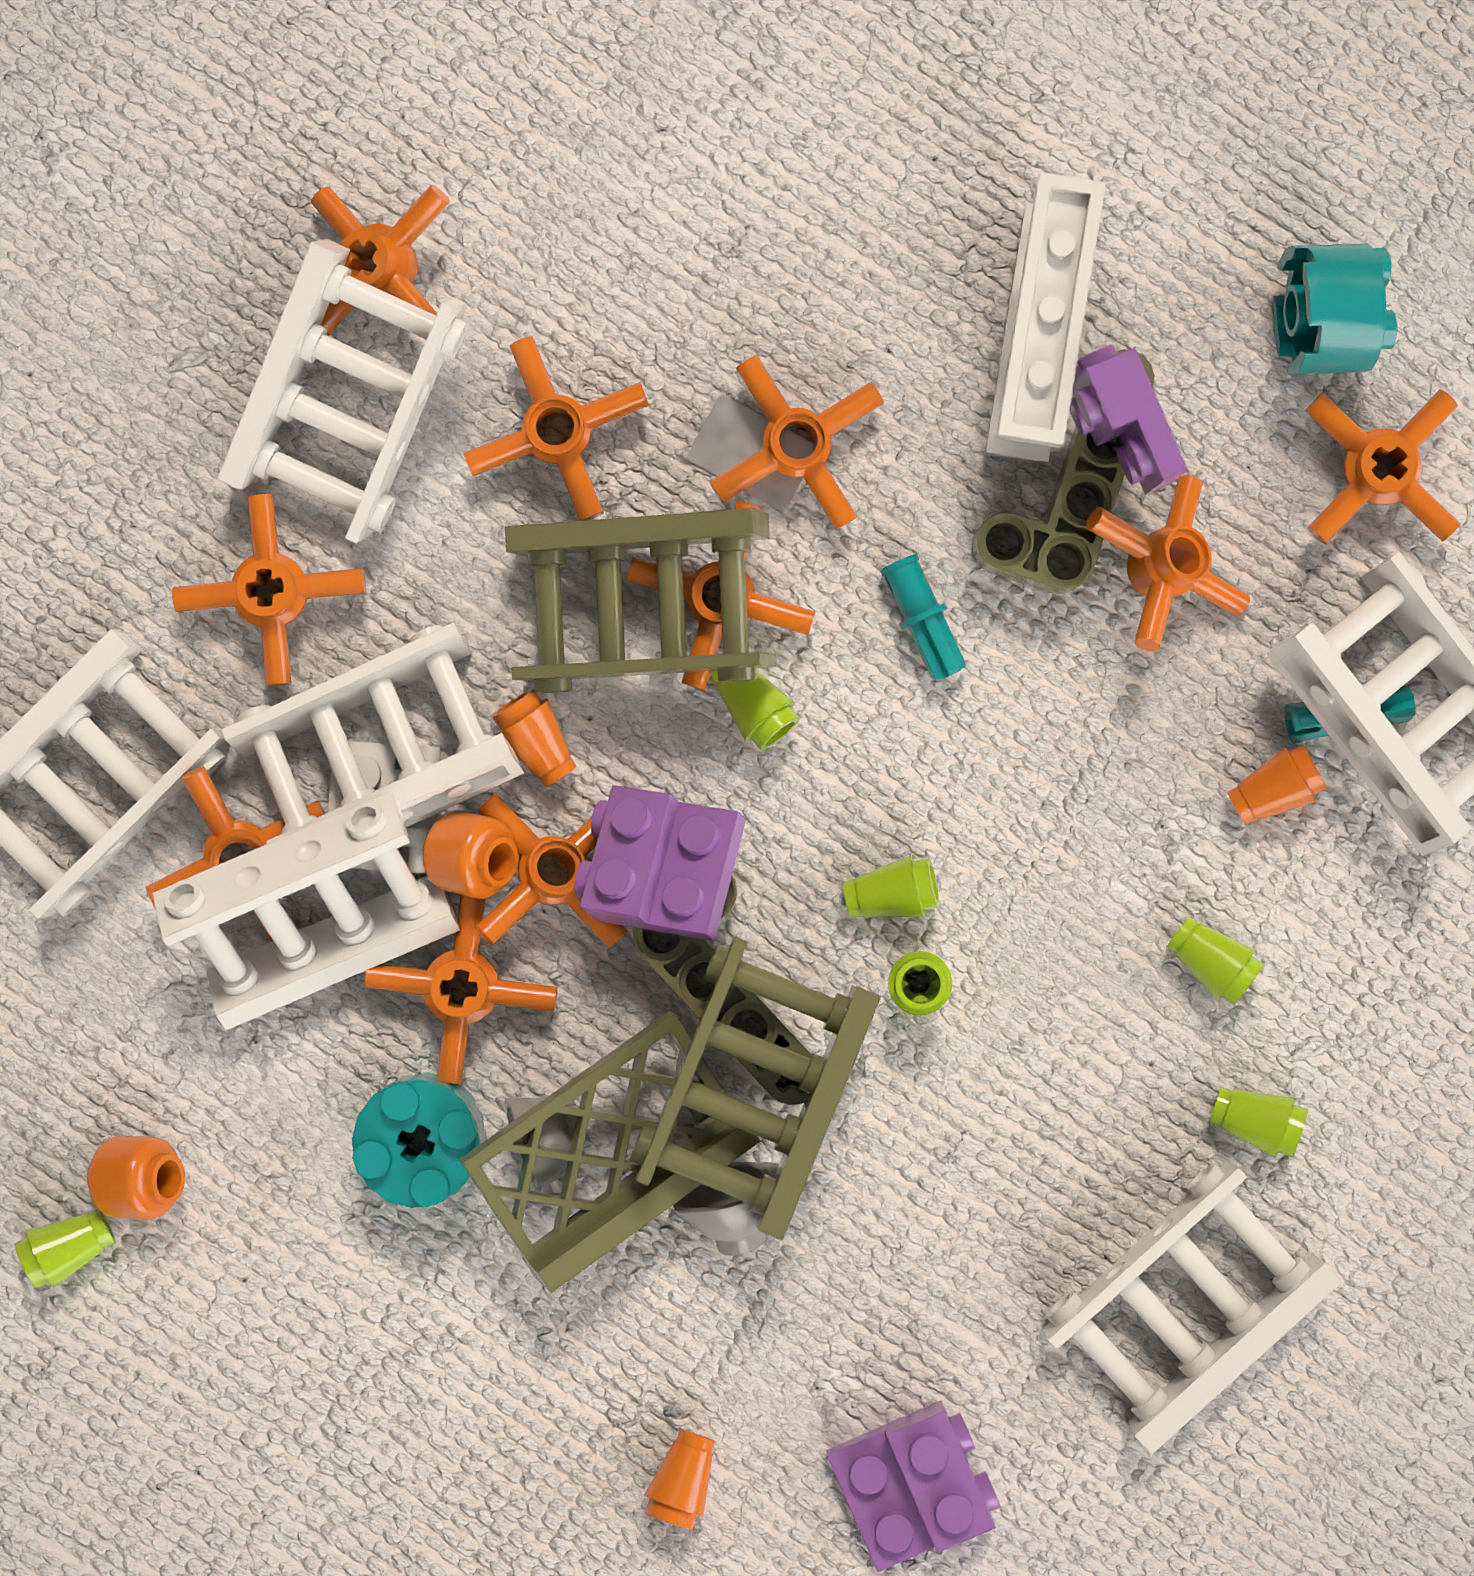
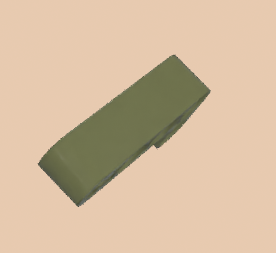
M1122 349V350H1119V351H1116V352H1117V354H1120V353H1122V352H1124V351H1127V350H1126V349ZM1138 353L1153 387L1155 375L1152 365L1144 355ZM1075 425L1044 523L1015 513L1002 512L992 515L981 524L973 537L972 552L975 561L982 569L991 574L1050 593L1064 594L1081 586L1089 579L1095 568L1104 539L1086 528L1088 519H1079L1069 511L1066 503L1067 494L1072 488H1087L1096 496L1098 507H1102L1112 513L1125 475L1117 453L1114 457L1108 459L1093 455L1087 446V434L1082 436ZM1120 436L1116 437L1118 443L1117 449L1123 447L1124 445L1122 443ZM998 527L1007 528L1016 535L1019 542V550L1014 559L999 560L990 554L986 546V536L991 529ZM1066 547L1077 556L1079 568L1075 578L1060 580L1051 574L1047 566V555L1052 548Z
M733 875L721 919L735 904L737 886ZM634 927L633 941L639 954L700 1019L708 997L697 996L691 991L688 986L687 975L691 968L697 964L709 963L716 947L709 940L680 936V941L676 947L662 952L648 945L644 935L645 929ZM732 984L730 985L716 1019L717 1021L730 1026L731 1020L739 1012L744 1010L757 1011L767 1022V1030L762 1037L763 1040L774 1043L777 1036L781 1034L788 1042L779 1045L780 1047L810 1059L813 1052L761 996ZM734 1056L760 1085L780 1103L796 1105L805 1102L808 1093L799 1090L796 1084L789 1082L782 1087L777 1083L781 1077L780 1074Z

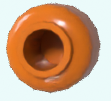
M455 810L441 816L432 825L423 845V866L428 879L437 888L478 899H485L496 895L513 878L519 862V854L510 828L503 821L460 810Z
M119 1135L106 1140L96 1150L87 1171V1184L96 1208L104 1215L122 1219L153 1220L165 1215L181 1196L185 1184V1169L175 1149L166 1140L149 1136Z

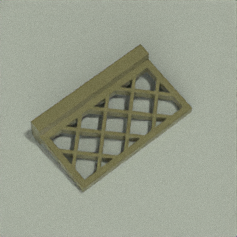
M670 1010L459 1159L522 1254V1259L534 1277L550 1293L560 1288L701 1185L699 1182L656 1166L649 1186L636 1181V1173L640 1165L625 1160L632 1125L642 1127L646 1125L655 1129L658 1122L657 1119L635 1116L642 1080L673 1085L691 1041L690 1036L676 1014ZM669 1033L680 1050L675 1075L668 1076L645 1072L649 1047ZM701 1056L695 1071L699 1081H692L727 1095ZM634 1058L632 1069L621 1068V1066ZM609 1075L630 1078L622 1114L592 1109L596 1085ZM581 1096L580 1106L568 1105ZM557 1112L577 1116L570 1151L539 1146L543 1122ZM679 1112L667 1139V1142L726 1166L761 1142L757 1135L713 1117H708L697 1126L677 1123ZM589 1118L620 1123L613 1158L582 1153ZM675 1132L685 1134L673 1143ZM529 1133L527 1144L516 1142ZM503 1150L524 1154L517 1189L493 1185L481 1166ZM536 1156L568 1161L561 1195L529 1191ZM580 1163L611 1168L606 1192L593 1201L573 1198ZM623 1170L633 1171L621 1180ZM501 1197L515 1199L512 1213ZM527 1201L558 1205L554 1229L532 1244L521 1228ZM570 1208L581 1209L569 1217Z

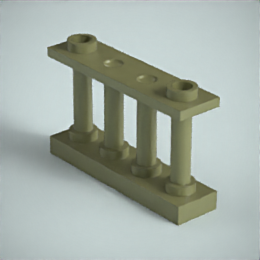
M754 508L505 526L506 552L527 556L528 566L535 567L539 666L512 667V680L534 682V693L572 691V679L718 671V682L757 680L756 668L776 667L775 654L764 652H749L744 552L751 551L750 540L770 539L769 513ZM711 543L712 553H716L719 556L723 654L687 656L682 557L688 556V545ZM650 548V557L657 559L661 658L625 660L621 561L627 560V549ZM588 552L589 562H595L600 662L565 664L560 565H566V554Z
M733 936L729 948L717 944L703 978V980L714 984L656 1127L653 1129L643 1125L629 1161L640 1165L636 1173V1181L649 1186L656 1166H659L750 1203L749 1210L759 1214L755 1223L758 1231L783 1241L881 996L854 985L851 986L848 996L837 993L835 998L817 992L742 961L741 958L748 941ZM732 984L824 1022L823 1029L832 1032L823 1057L813 1053L809 1059L717 1021L716 1019L730 985ZM706 1044L799 1082L798 1089L808 1093L799 1117L788 1113L784 1119L692 1081ZM681 1105L774 1142V1150L783 1153L774 1178L763 1174L760 1180L667 1142Z

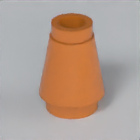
M530 689L512 699L491 715L498 726L494 733L496 735L500 733L504 735L517 757L536 777H539L545 787L559 781L576 768L548 698L541 700L537 693H534V689Z
M1302 744L1291 751H1288L1285 746L1247 778L1237 784V787L1228 791L1227 794L1243 823L1247 825L1256 819L1258 821L1317 802L1314 795L1326 790L1327 786Z
M680 1428L677 1439L674 1440L644 1496L649 1498L645 1510L646 1514L673 1525L693 1530L697 1515L704 1516L715 1440Z

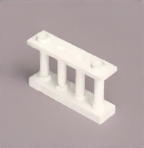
M1040 172L1037 178L1034 203L1026 202L985 454L1048 463L1051 447L1061 448L1064 445L1105 182Z
M329 239L311 242L219 473L218 480L242 490L258 482L259 478L265 480L269 475L355 514L345 539L357 544L370 536L373 530L381 533L392 514L396 498L389 496L388 493L445 356L453 359L465 338L468 323L460 319L467 303L454 298L441 303L437 316L352 277L351 269L344 266L350 249ZM339 300H342L426 339L413 374L411 375L327 336V328L321 326V322L329 302L336 305ZM318 359L402 398L389 432L386 433L304 395V387L298 385L297 382L305 362L307 361L312 364ZM292 418H295L377 456V462L365 491L281 453V445L275 443L274 440L282 420L289 422Z
M1400 552L1360 577L1373 595L1324 635L1321 634L1312 622L1283 639L1266 654L1419 853L1425 856L1455 844L1472 829L1459 813V806L1474 794V760L1440 788L1420 762L1419 756L1464 717L1468 716L1474 724V648L1427 589L1425 580L1420 572L1409 565ZM1390 615L1412 645L1362 686L1341 660V653L1386 616ZM1428 665L1451 696L1401 737L1382 713L1380 705Z
M455 623L445 627L436 625L422 629L411 637L410 643L276 705L253 707L243 712L237 718V723L221 729L225 741L243 759L257 753L283 817L285 826L281 830L282 834L267 840V844L390 791H393L397 798L406 828L524 774L515 751L502 733L493 737L491 735H484L453 664V662L472 654L468 643ZM427 674H430L460 742V746L456 750L457 754L435 764L425 761L395 690ZM371 700L374 703L402 770L398 776V781L378 790L367 788L338 718V715ZM312 727H315L344 797L340 802L339 808L320 817L309 815L280 742Z
M110 629L0 739V792L13 779L18 783L25 780L91 846L64 873L0 809V845L46 891L29 909L38 919L52 917L57 912L64 918L73 912L91 893V890L85 884L184 786L181 777L190 770L200 766H204L208 774L211 775L226 758L220 751L227 744L221 730L210 729L199 739L134 674L137 667L131 661L142 649L125 632ZM103 689L108 693L116 691L182 757L156 784L89 719L92 711L87 705ZM58 734L63 738L71 736L136 801L110 829L44 763L47 756L42 750Z
M393 791L360 803L355 807L153 893L161 937L164 943L170 946L194 935L215 966L207 969L206 973L215 1015L225 1030L455 933L460 928L449 892L437 888L428 879V876L415 880L397 849L410 842L399 804ZM373 859L392 891L356 905L338 873ZM313 884L333 916L298 931L278 899ZM254 910L274 942L239 956L219 927V924Z
M1229 1160L1221 1167L1216 1163H1212L1200 1171L1188 1184L1187 1189L1191 1194L1081 1294L1077 1295L1075 1291H1070L1061 1297L1046 1313V1317L1050 1322L1042 1328L1048 1341L1056 1349L1062 1346L1070 1337H1073L1133 1403L1131 1411L1134 1415L1126 1423L1134 1436L1151 1454L1157 1451L1342 1283L1333 1271L1313 1253L1305 1261L1301 1257L1295 1259L1291 1257L1234 1194L1233 1190L1247 1176ZM1213 1208L1275 1276L1272 1283L1276 1287L1258 1303L1254 1300L1246 1302L1185 1234ZM1165 1251L1172 1256L1228 1318L1225 1323L1228 1330L1211 1346L1206 1342L1199 1344L1138 1277ZM1118 1294L1127 1301L1181 1361L1178 1365L1181 1373L1163 1389L1160 1385L1152 1387L1091 1320Z

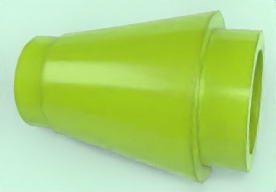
M757 670V680L741 682H718V671H714L710 679L716 685L717 691L746 743L753 741L761 751L781 740L799 722L800 718L792 709L795 702Z
M910 855L858 876L854 880L843 882L845 902L851 919L862 916L864 918L925 917L926 910L940 907L936 876L930 858L915 860L914 856Z
M1190 917L1186 919L1166 946L1176 954V957L1217 1001L1222 996L1233 1005L1238 1002L1265 966L1252 956L1256 950L1201 923L1198 924Z
M915 951L902 956L893 965L888 978V989L894 1003L903 1011L912 1015H928L939 1010L949 999L952 991V976L948 966L941 958L929 952ZM913 969L919 972L925 970L928 974V983L921 991H911L906 986L908 984L905 980L906 976Z
M1220 1087L1209 1123L1221 1126V1129L1276 1158L1278 1153L1293 1157L1305 1125L1308 1109L1295 1105V1098L1237 1089L1230 1090Z
M98 1209L90 1214L85 1213L26 1230L27 1237L14 1243V1246L28 1279L34 1288L37 1289L48 1283L52 1287L57 1286L103 1252L106 1247L115 1244L116 1240L105 1215Z

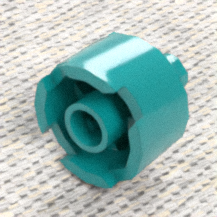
M1368 243L1300 245L1291 246L1284 250L1277 269L1289 271L1285 295L1273 296V330L1278 356L1292 358V362H1289L1287 373L1289 375L1371 371L1379 359L1381 349H1393L1397 335L1396 315L1393 310H1386L1385 286L1388 285L1391 277V257L1385 247L1372 248Z
M429 1072L403 1076L383 1087L371 1097L357 1117L352 1136V1159L357 1174L364 1179L370 1189L387 1202L410 1208L437 1205L459 1192L470 1177L459 1159L487 1140L483 1116L475 1104L476 1100L473 1095L460 1084L440 1081L437 1079V1074ZM419 1125L425 1126L431 1131L427 1140L435 1143L434 1150L425 1148L421 1153L415 1152L409 1146L411 1140L406 1139V1132L412 1133Z

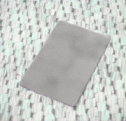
M722 394L718 397L686 456L687 460L718 477L763 449V434L769 421L763 415ZM788 429L780 433V446L789 457L803 459L812 454L814 448L812 442ZM774 471L745 489L744 492L783 512L789 505L803 477H789Z

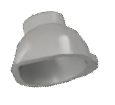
M505 1098L504 1110L508 1123L513 1122L545 1098ZM572 1101L571 1103L568 1104V1105L577 1106L576 1103H575V1101ZM557 1112L545 1120L539 1146L570 1151L577 1116ZM588 1131L586 1132L583 1149L591 1146ZM529 1133L516 1142L527 1144ZM536 1156L531 1179L536 1189L540 1190L541 1193L553 1194L551 1183L556 1181L566 1171L568 1161Z
M732 1162L728 1166L761 1180L763 1174L774 1178L779 1164L772 1162ZM701 1184L674 1204V1211L700 1233L715 1240L719 1252L724 1255L737 1256L754 1251L765 1242L767 1237L765 1233L758 1231L755 1223L759 1214L749 1210L750 1203Z

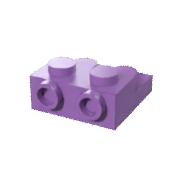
M1109 345L1078 359L1072 390L1075 397L1071 398L1069 411L1080 434L1083 436L1091 433L1096 446L1120 436L1124 446L1117 449V455L1122 470L1131 485L1140 482L1145 495L1169 485L1188 471L1136 348L1134 347L1117 354L1114 345Z
M612 785L608 801L600 800L595 805L592 813L591 832L595 838H598L592 861H583L576 873L575 893L579 899H582L580 907L597 921L715 941L746 819L739 811L682 803L668 793Z
M942 1400L826 1450L829 1462L877 1572L934 1547L937 1553H940L996 1528L990 1512L1001 1507L986 1471L974 1476L965 1453L976 1449L961 1413L949 1417Z

